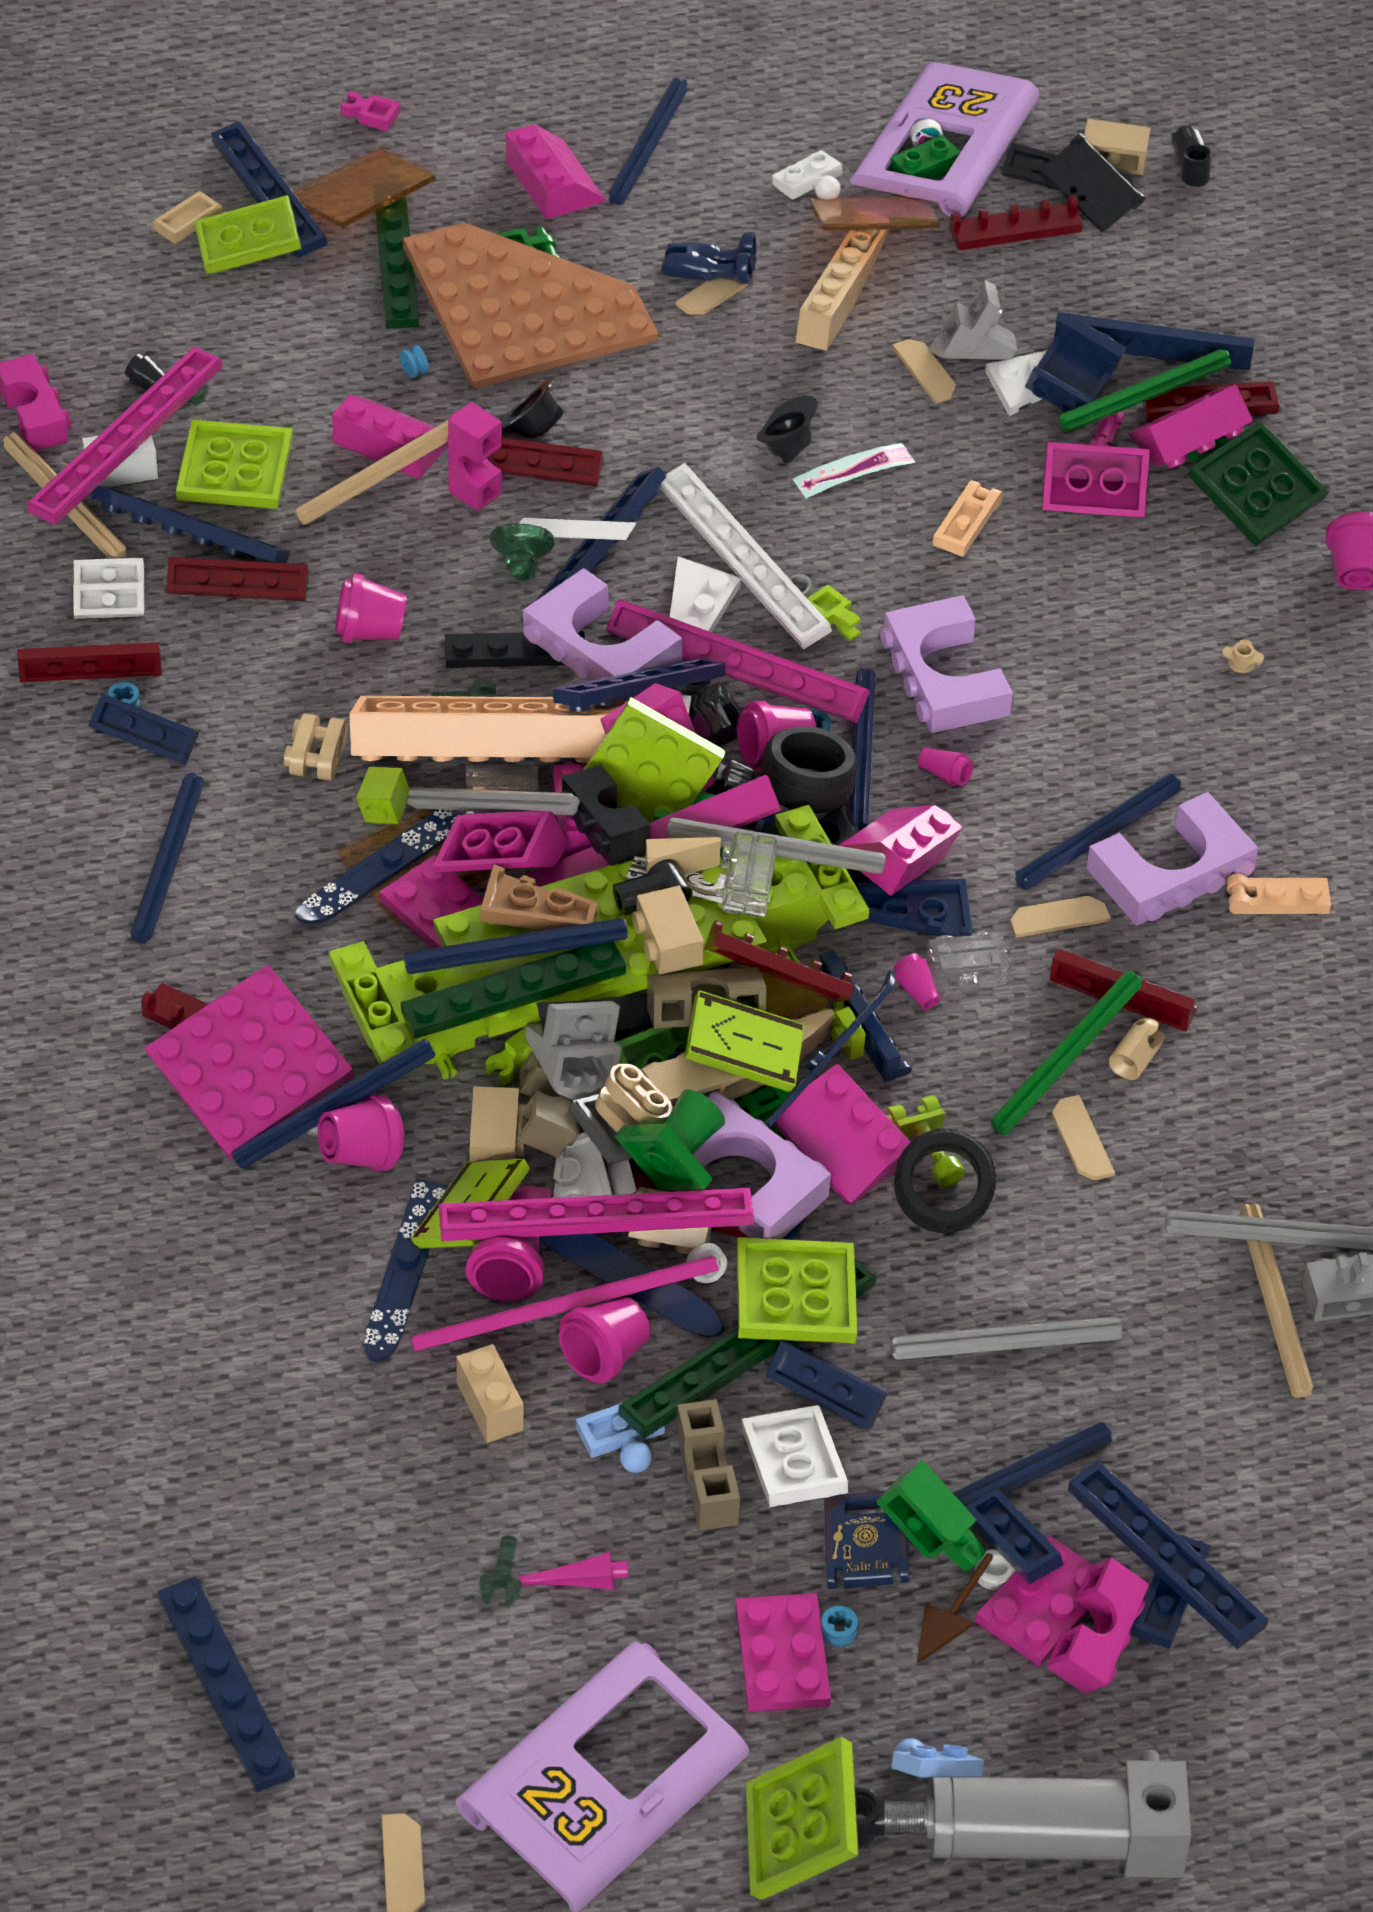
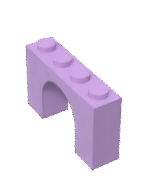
M584 568L523 610V632L526 638L531 643L539 645L550 653L556 661L564 663L578 677L587 681L682 662V637L658 620L631 639L620 644L598 645L581 638L578 632L609 610L608 585Z
M964 595L885 612L884 627L880 628L882 645L884 648H890L893 667L897 673H902L905 692L908 697L914 698L918 719L920 722H926L931 734L1007 717L1011 714L1013 692L1001 668L968 676L953 677L932 670L923 660L934 651L974 641L976 619Z
M1209 792L1178 806L1175 828L1200 857V860L1190 867L1168 870L1153 866L1134 850L1120 832L1089 847L1087 870L1136 926L1148 920L1155 921L1165 912L1178 906L1185 907L1195 898L1207 892H1217L1226 884L1227 877L1232 874L1240 873L1248 877L1255 870L1258 847Z
M714 1091L708 1098L723 1113L725 1125L713 1134L693 1156L703 1168L710 1162L725 1156H743L763 1165L772 1178L751 1197L754 1214L753 1225L739 1226V1230L750 1238L782 1239L829 1197L831 1173L820 1162L813 1161L800 1152L792 1142L784 1140L772 1132L763 1121L754 1119L747 1114L735 1101L727 1099L717 1091Z

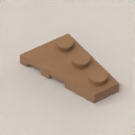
M493 865L480 910V922L529 928L536 931L595 922L598 902L560 888L550 891L536 886V880L523 875L519 880L506 875L505 868Z

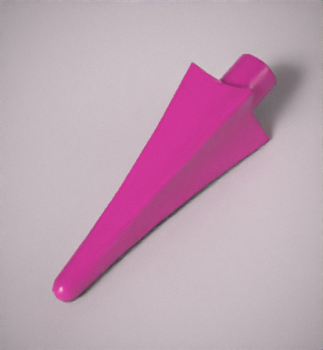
M609 1551L562 1567L517 1577L516 1582L518 1585H564L614 1589L613 1579L629 1577L628 1562H611Z

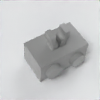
M1362 1252L1345 1258V1255H1339L1336 1259H1318L1314 1262L1306 1263L1302 1287L1313 1322L1373 1314V1254L1367 1255L1366 1252Z

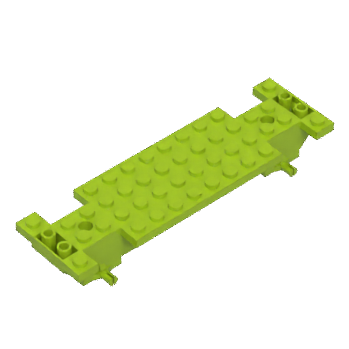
M809 805L775 815V826L781 836L831 844ZM755 852L722 861L720 858L719 866L695 873L702 874L706 882L717 884L725 880L751 887V893L755 897L764 900L771 897L766 911L762 915L692 895L688 906L704 940L703 963L699 966L670 973L704 971L733 962V960L704 949L715 920L723 923L722 933L742 940L747 932L754 935L752 945L775 954L779 946L788 949L786 958L801 963L793 950L800 945L816 941L817 931L828 920L834 929L867 920L869 918V908L846 868ZM634 859L541 886V888L549 891L560 888L598 902L595 922L624 918L627 924L628 938L615 941L626 963V974L537 1002H565L621 997L647 989V975L659 974L654 961L649 962L646 958L643 945L645 939L642 933H636L632 922V914L624 916L619 913L612 893L613 884L631 879L627 878L626 875ZM482 905L434 919V930L442 946L536 932V930L480 922ZM361 941L329 951V962L342 987L345 1000L379 1065L422 1039H427L434 1048L436 1055L424 1064H437L442 1078L445 1080L449 1078V1075L450 1077L457 1075V1069L450 1058L459 1052L475 1048V1038L488 1035L491 1038L526 1027V1024L541 1022L537 1003L527 1004L414 1039L401 1013V1002L575 948L408 974L404 960L377 968L365 942Z

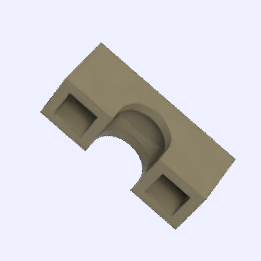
M758 967L647 975V1010L654 1029L690 1026L694 997L699 990L766 1012V985Z
M532 1051L520 1068L519 1092L531 1097V1099L518 1116V1141L559 1158L567 1145L572 1146L575 1143L580 1126L577 1125V1120L569 1111L573 1100L554 1091Z
M717 1399L677 1405L676 1434L698 1530L703 1531L737 1526L739 1523L740 1496L733 1466H727L724 1428Z

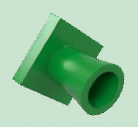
M687 1089L682 1091L673 1110L663 1124L624 1125L614 1137L658 1190H704L712 1181V1177L693 1154L725 1125V1118L717 1105L708 1097L697 1091Z

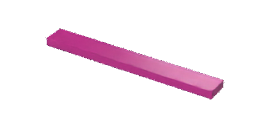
M194 346L28 501V512L56 526L222 369V359Z
M618 598L605 629L606 632L629 640L658 620L682 637L683 661L701 658L725 662V676L857 724L870 693L867 688Z
M766 774L650 822V839L670 838L667 835V828L670 818L673 817L740 828L779 812L781 808L770 779ZM590 847L559 860L556 867L540 868L525 874V876L535 879V885L541 887L610 865L601 854H597L593 847Z
M750 1188L439 1204L441 1241L753 1225L754 1222Z
M716 1257L702 1258L413 1335L410 1338L413 1352L570 1311L577 1307H585L719 1271Z

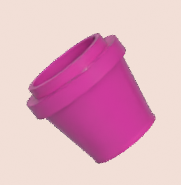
M1346 513L1333 520L1327 526L1325 532V542L1331 550L1336 581L1345 589L1371 590L1373 589V513Z
M352 573L350 579L344 578L337 607L335 634H340V641L345 643H352L353 640H398L405 614L406 594L364 579L363 574Z
M765 701L749 702L741 712L737 723V741L744 762L751 766L753 771L760 773L765 747L770 738L776 735V733L800 726L817 728L811 711L808 708L769 705Z
M381 1094L370 1095L362 1102L330 1112H324L318 1122V1145L323 1159L329 1164L369 1167L374 1172L389 1171L401 1157L404 1147V1127L400 1112L387 1096Z
M539 1236L481 1239L471 1249L466 1263V1276L471 1286L483 1296L500 1302L523 1301L532 1297L542 1285L545 1269L540 1257Z
M619 1297L590 1308L577 1307L564 1315L559 1327V1342L566 1361L576 1373L589 1379L591 1382L606 1383L620 1373L623 1364L648 1342L651 1331L649 1321L642 1308L628 1297Z

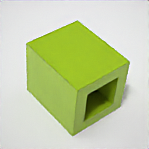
M368 768L356 797L365 822L399 824L407 805L406 799L409 796L408 791L410 790L402 768Z

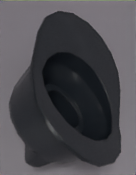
M547 380L542 383L522 403L499 419L502 421V429L508 426L524 437L530 438L539 437L547 433L563 415L561 407L549 392L552 381Z
M803 395L781 404L774 410L764 427L759 431L757 440L766 443L770 451L774 455L780 456L783 462L790 463L800 451L804 450L812 442L810 421L818 408L817 399L812 396Z

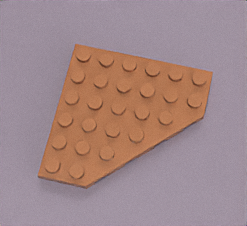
M467 223L403 238V248L472 389L658 341L659 333L635 286Z

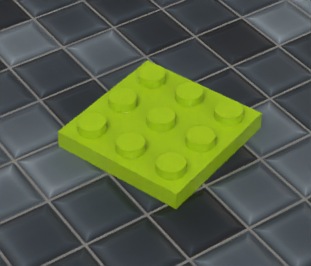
M192 420L176 488V500L278 509L293 440V429Z
M630 697L583 770L601 764L617 783V805L624 808L634 804L648 823L653 822L658 808L675 813L691 806L722 761L725 750Z
M738 1237L736 1246L738 1338L856 1344L857 1310L854 1243Z
M839 1737L746 1782L750 1895L758 1899L768 1898L858 1856L852 1742Z

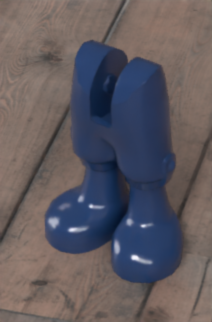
M754 232L744 233L740 238L739 246L732 250H721V248L713 244L694 242L668 244L661 271L671 277L705 281L721 278L735 281L738 284H751L753 281V271L756 268V235Z

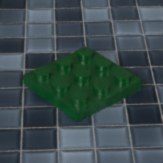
M1261 420L1192 466L1187 474L1255 547L1320 503L1329 493L1322 483Z

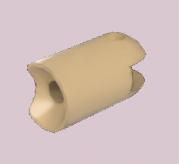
M1143 1018L1132 1025L1109 1057L1108 1062L1113 1072L1128 1080H1136L1162 1046L1165 1038L1163 1032L1157 1031L1159 1023L1156 1020Z

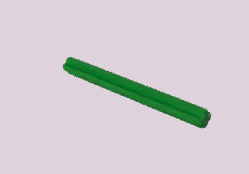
M1217 350L1061 414L1058 418L1062 431L1070 433L1228 368L1231 365L1230 354L1226 350Z
M1129 970L1115 982L991 1118V1127L1001 1135H1007L1141 988L1142 980L1138 975Z

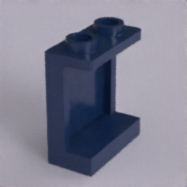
M1069 314L1043 358L1032 370L1025 388L1032 391L1038 398L1046 399L1056 405L1064 413L1096 400L1118 366L1126 347Z

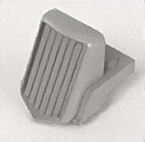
M984 280L969 307L956 302L941 328V333L932 341L929 352L947 359L1007 360L1012 358L1018 348L1014 333L997 324L1002 310H1000L996 286Z
M613 1001L549 1004L544 1035L541 1023L526 1024V1040L556 1093L572 1100L600 1093L601 1089L605 1086L611 1069L620 1063L622 1047L614 1042L620 1010L619 1005Z

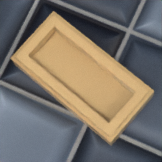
M198 191L152 221V226L156 232L176 244L196 231L194 221L221 214L222 206L201 191Z

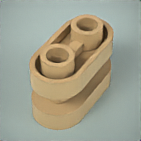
M303 713L301 720L296 719L292 731L293 745H287L284 754V766L289 767L290 775L305 777L308 768L315 767L317 768L318 779L334 781L346 744L347 720L332 717L328 727H321L319 715ZM317 740L323 741L319 754L313 753Z
M617 1064L611 1069L605 1086L601 1089L595 1102L597 1112L616 1132L624 1125L663 1124L672 1111L669 1099L636 1066L631 1064Z

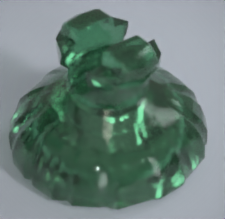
M512 523L496 527L490 533V543L497 553L508 558L506 571H509L511 576L516 577L518 581H529L535 576L534 560L544 557L553 549L555 536L548 529L540 526Z

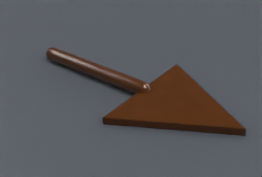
M991 1553L985 1555L948 1612L925 1603L917 1662L926 1659L975 1625L974 1622L959 1617L956 1614L992 1561L993 1555Z

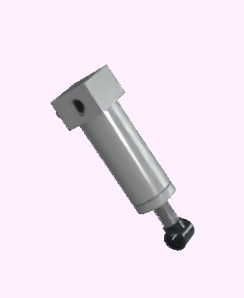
M1148 1750L1142 1754L1143 1761H1126L1124 1779L951 1777L950 1779V1777H932L931 1796H926V1801L922 1803L912 1801L885 1802L884 1798H878L872 1791L858 1787L855 1788L856 1814L863 1815L866 1818L856 1819L858 1846L866 1845L872 1842L876 1836H884V1832L886 1833L887 1830L888 1833L890 1830L891 1833L893 1830L894 1833H896V1830L897 1833H899V1830L900 1833H902V1830L903 1833H905V1830L906 1833H908V1830L909 1833H911V1830L912 1833H914V1830L917 1833L918 1830V1833L920 1831L923 1833L924 1831L926 1839H931L932 1858H950L951 1856V1858L1123 1860L1124 1877L1183 1878L1191 1841L1186 1761H1159V1753L1154 1750Z

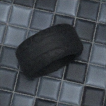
M792 727L776 733L768 741L763 755L760 777L767 774L778 803L785 808L793 810L809 805L814 814L826 813L842 807L850 799L858 771V759L853 748L845 740L832 732L815 727ZM800 768L812 769L818 772L806 771Z
M954 1129L931 1130L912 1140L899 1157L894 1175L895 1196L904 1214L919 1227L936 1233H954L975 1224L988 1210L996 1188V1170L987 1149L973 1136ZM947 1151L965 1158L974 1168L978 1179L977 1191L973 1199L966 1206L953 1211L936 1210L923 1203L916 1195L912 1184L915 1166L923 1157L934 1152Z

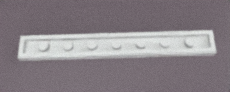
M686 463L666 474L667 477L660 484L659 488L803 650L832 632L830 623Z

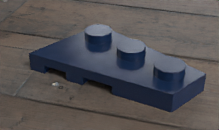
M966 879L913 880L891 896L874 882H857L856 887L869 908V918L864 921L972 944L973 929Z

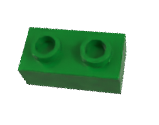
M941 135L892 156L890 171L935 180L949 172L961 152L944 135Z

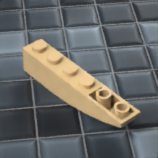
M858 217L800 308L795 343L825 351L828 350L848 318L876 262L888 234L889 223L881 222L875 217Z
M831 1009L818 1013H808L802 1018L793 1020L804 1024L799 1061L826 1038L834 1017V1012ZM685 1053L660 1063H650L641 1069V1072L669 1099L672 1110L683 1090H694L706 1097L712 1092L717 1091L725 1098L734 1100L764 1085L760 1082L685 1059Z

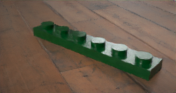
M406 186L374 188L386 329L419 327L414 269L403 248V238L411 236Z
M615 942L578 947L401 1002V1013L413 1038L418 1039L626 974V963Z

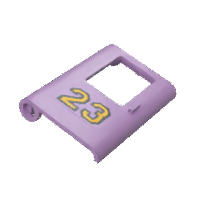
M938 62L928 63L850 179V184L900 194L908 198L914 197L938 202L939 208L947 216L951 217V214L959 213L960 218L964 217L1038 102L1039 90L1032 82L1025 79ZM931 119L938 122L944 131L971 136L943 180L935 181L887 171L891 164V157L897 155L910 135L912 127L921 120Z
M632 1642L456 1799V1806L463 1818L477 1830L484 1831L490 1826L567 1901L572 1912H579L750 1754V1751L744 1739L660 1661L659 1655L653 1647L647 1643ZM647 1680H654L706 1729V1734L636 1798L627 1799L576 1752L574 1745Z

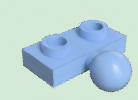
M621 1404L576 1419V1430L590 1458L622 1448L620 1462L627 1471L632 1473L643 1472L649 1467L652 1460L649 1447L641 1441L662 1435L665 1432V1426L643 1439L618 1415V1408Z
M905 1739L897 1745L895 1752H893L891 1768L917 1777L982 1776L984 1760L968 1755V1748L943 1745V1751H936V1748L924 1746L923 1743L916 1739Z

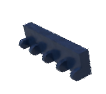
M834 950L820 954L821 972L840 979L842 973L848 971V967L843 961H840ZM851 978L850 983L854 984L855 987L851 999L844 1001V1007H849L857 1019L869 1005L862 995V989ZM873 1011L861 1024L866 1033L865 1052L884 1082L910 1074L912 1071L911 1066L907 1061L900 1063L901 1055L896 1049L897 1044L893 1038L887 1035L879 1022L878 1014Z

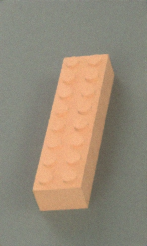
M360 696L349 714L351 756H361V759L365 761L381 760L383 756H397L399 761H414L418 759V756H432V760L440 762L453 760L454 757H468V760L473 762L487 761L489 757H503V760L507 762L524 761L525 757H539L541 762H557L561 760V757L575 758L576 762L587 763L606 735L600 719L627 701L616 699L615 705L595 706L592 704L590 705V710L576 712L569 711L568 705L553 703V697Z

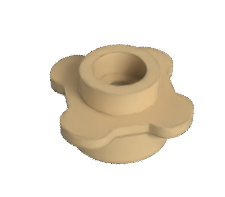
M1240 640L1235 646L1225 647L1222 651V656L1228 659L1229 667L1239 673L1250 672L1256 665L1262 664L1264 655L1257 652L1249 640Z

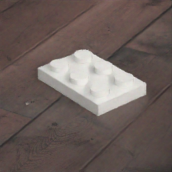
M819 1405L742 1419V1432L769 1507L848 1493V1480Z

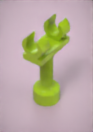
M934 1095L920 1098L923 1105L917 1107L919 1115L907 1118L904 1107L898 1104L887 1107L886 1109L890 1114L886 1116L907 1138L942 1128L946 1113L940 1107L939 1101ZM944 1151L929 1154L935 1164L931 1174L939 1187L945 1188L962 1180L965 1175V1169L957 1157L947 1156Z

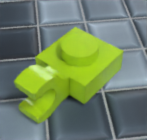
M826 585L807 598L830 623V626L835 624L840 634L847 640L852 641L861 635V632L854 627L861 622V619L852 612L851 601L831 586Z
M833 1000L834 1009L832 1011L834 1012V1017L831 1025L834 1027L831 1029L833 1042L856 1020L851 1009L844 1007V1001L837 1002ZM821 1001L816 1002L815 1013L828 1010L824 1008ZM861 1026L840 1048H843L850 1060L864 1055L866 1033Z
M526 1027L505 1042V1049L502 1052L492 1055L486 1060L487 1074L492 1073L496 1069H503L499 1073L500 1085H506L512 1081L514 1072L516 1073L520 1070L532 1052L525 1037Z

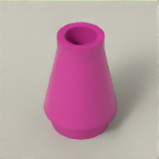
M925 747L918 758L919 767L926 769L952 787L966 785L973 772V761L967 758L965 753Z
M914 953L903 957L895 964L893 968L895 980L912 996L922 1010L936 1006L940 1002L941 997L936 990L926 959L920 958L918 954Z

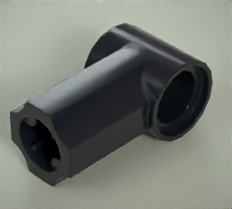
M1191 125L1180 126L1176 132L1172 133L1171 143L1182 168L1181 179L1192 187L1204 186L1210 180L1212 152L1209 147L1203 144L1198 130L1193 129Z
M671 859L657 863L646 875L613 884L612 892L619 913L624 916L636 911L637 895L679 885L687 903L693 895L692 888L678 862Z

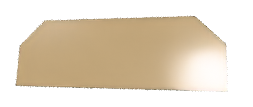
M721 278L706 281L677 300L675 305L687 314L704 315L750 284H738L735 281Z
M907 339L892 345L893 350L935 404L952 398L956 389V383L935 356L929 352V348L925 343Z
M1091 896L1020 907L1010 919L1015 938L1110 922V916L1105 903Z
M1080 1095L1060 1099L1052 1111V1118L1077 1173L1093 1180L1114 1176L1115 1171Z
M405 1813L382 1815L387 1912H417L425 1904L421 1827Z

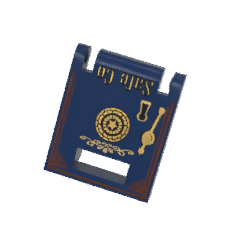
M886 1491L834 1495L824 1498L826 1573L829 1589L837 1588V1571L843 1570L845 1589L893 1585L892 1566H899L901 1583L910 1582L908 1538L885 1512L859 1515L847 1514V1511L881 1508L876 1501Z

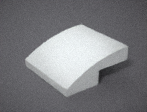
M144 559L74 560V619L144 616Z

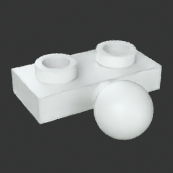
M821 150L772 175V183L792 200L815 189L819 199L826 202L833 201L840 194V184L836 177L842 175V163Z

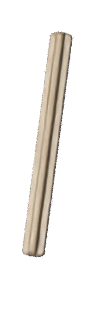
M448 420L298 507L295 510V514L300 523L305 525L447 443Z
M12 432L3 438L4 448L41 488L45 487L57 475L17 432ZM83 501L67 514L108 559L126 557V547Z
M1256 1203L1245 1204L1240 1209L1239 1216L1263 1218L1261 1207ZM1247 1240L1291 1395L1296 1399L1309 1397L1312 1394L1313 1384L1271 1242Z

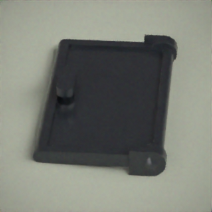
M1082 133L1071 139L1070 145L1040 169V172L1067 199L1069 196L1076 195L1078 210L1101 232L1107 230L1131 209L1135 210L1146 199L1142 192L1139 193L1086 141V137Z

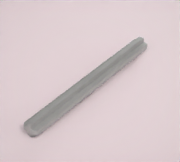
M424 787L411 788L406 799L408 805H412L417 809L486 812L552 811L555 815H574L578 812V805L580 804L579 798L571 793Z
M674 817L670 818L667 828V835L670 838L720 837V847L876 874H881L885 866V855L877 852Z
M1172 1210L1167 1212L1164 1223L1165 1230L1169 1234L1373 1250V1227Z
M1119 1317L897 1336L892 1338L891 1351L894 1359L901 1360L1119 1340L1122 1337L1123 1329Z

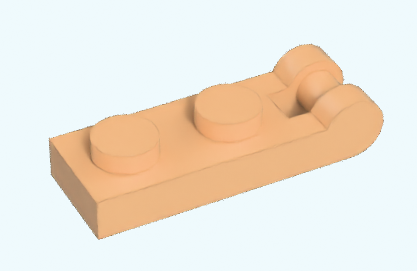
M971 480L934 534L933 546L964 557L994 510L996 511L1003 499V491L992 488L990 491L982 488L981 483Z
M1236 873L1228 876L1226 879L1227 892L1231 894L1228 899L1229 910L1233 914L1330 913L1331 901L1327 878H1247L1243 874Z

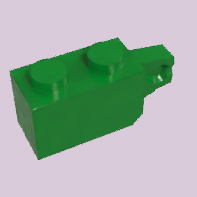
M923 1459L902 1474L876 1501L924 1557L935 1558L944 1552L960 1568L967 1571L978 1563L986 1553L969 1529L976 1521L974 1516Z

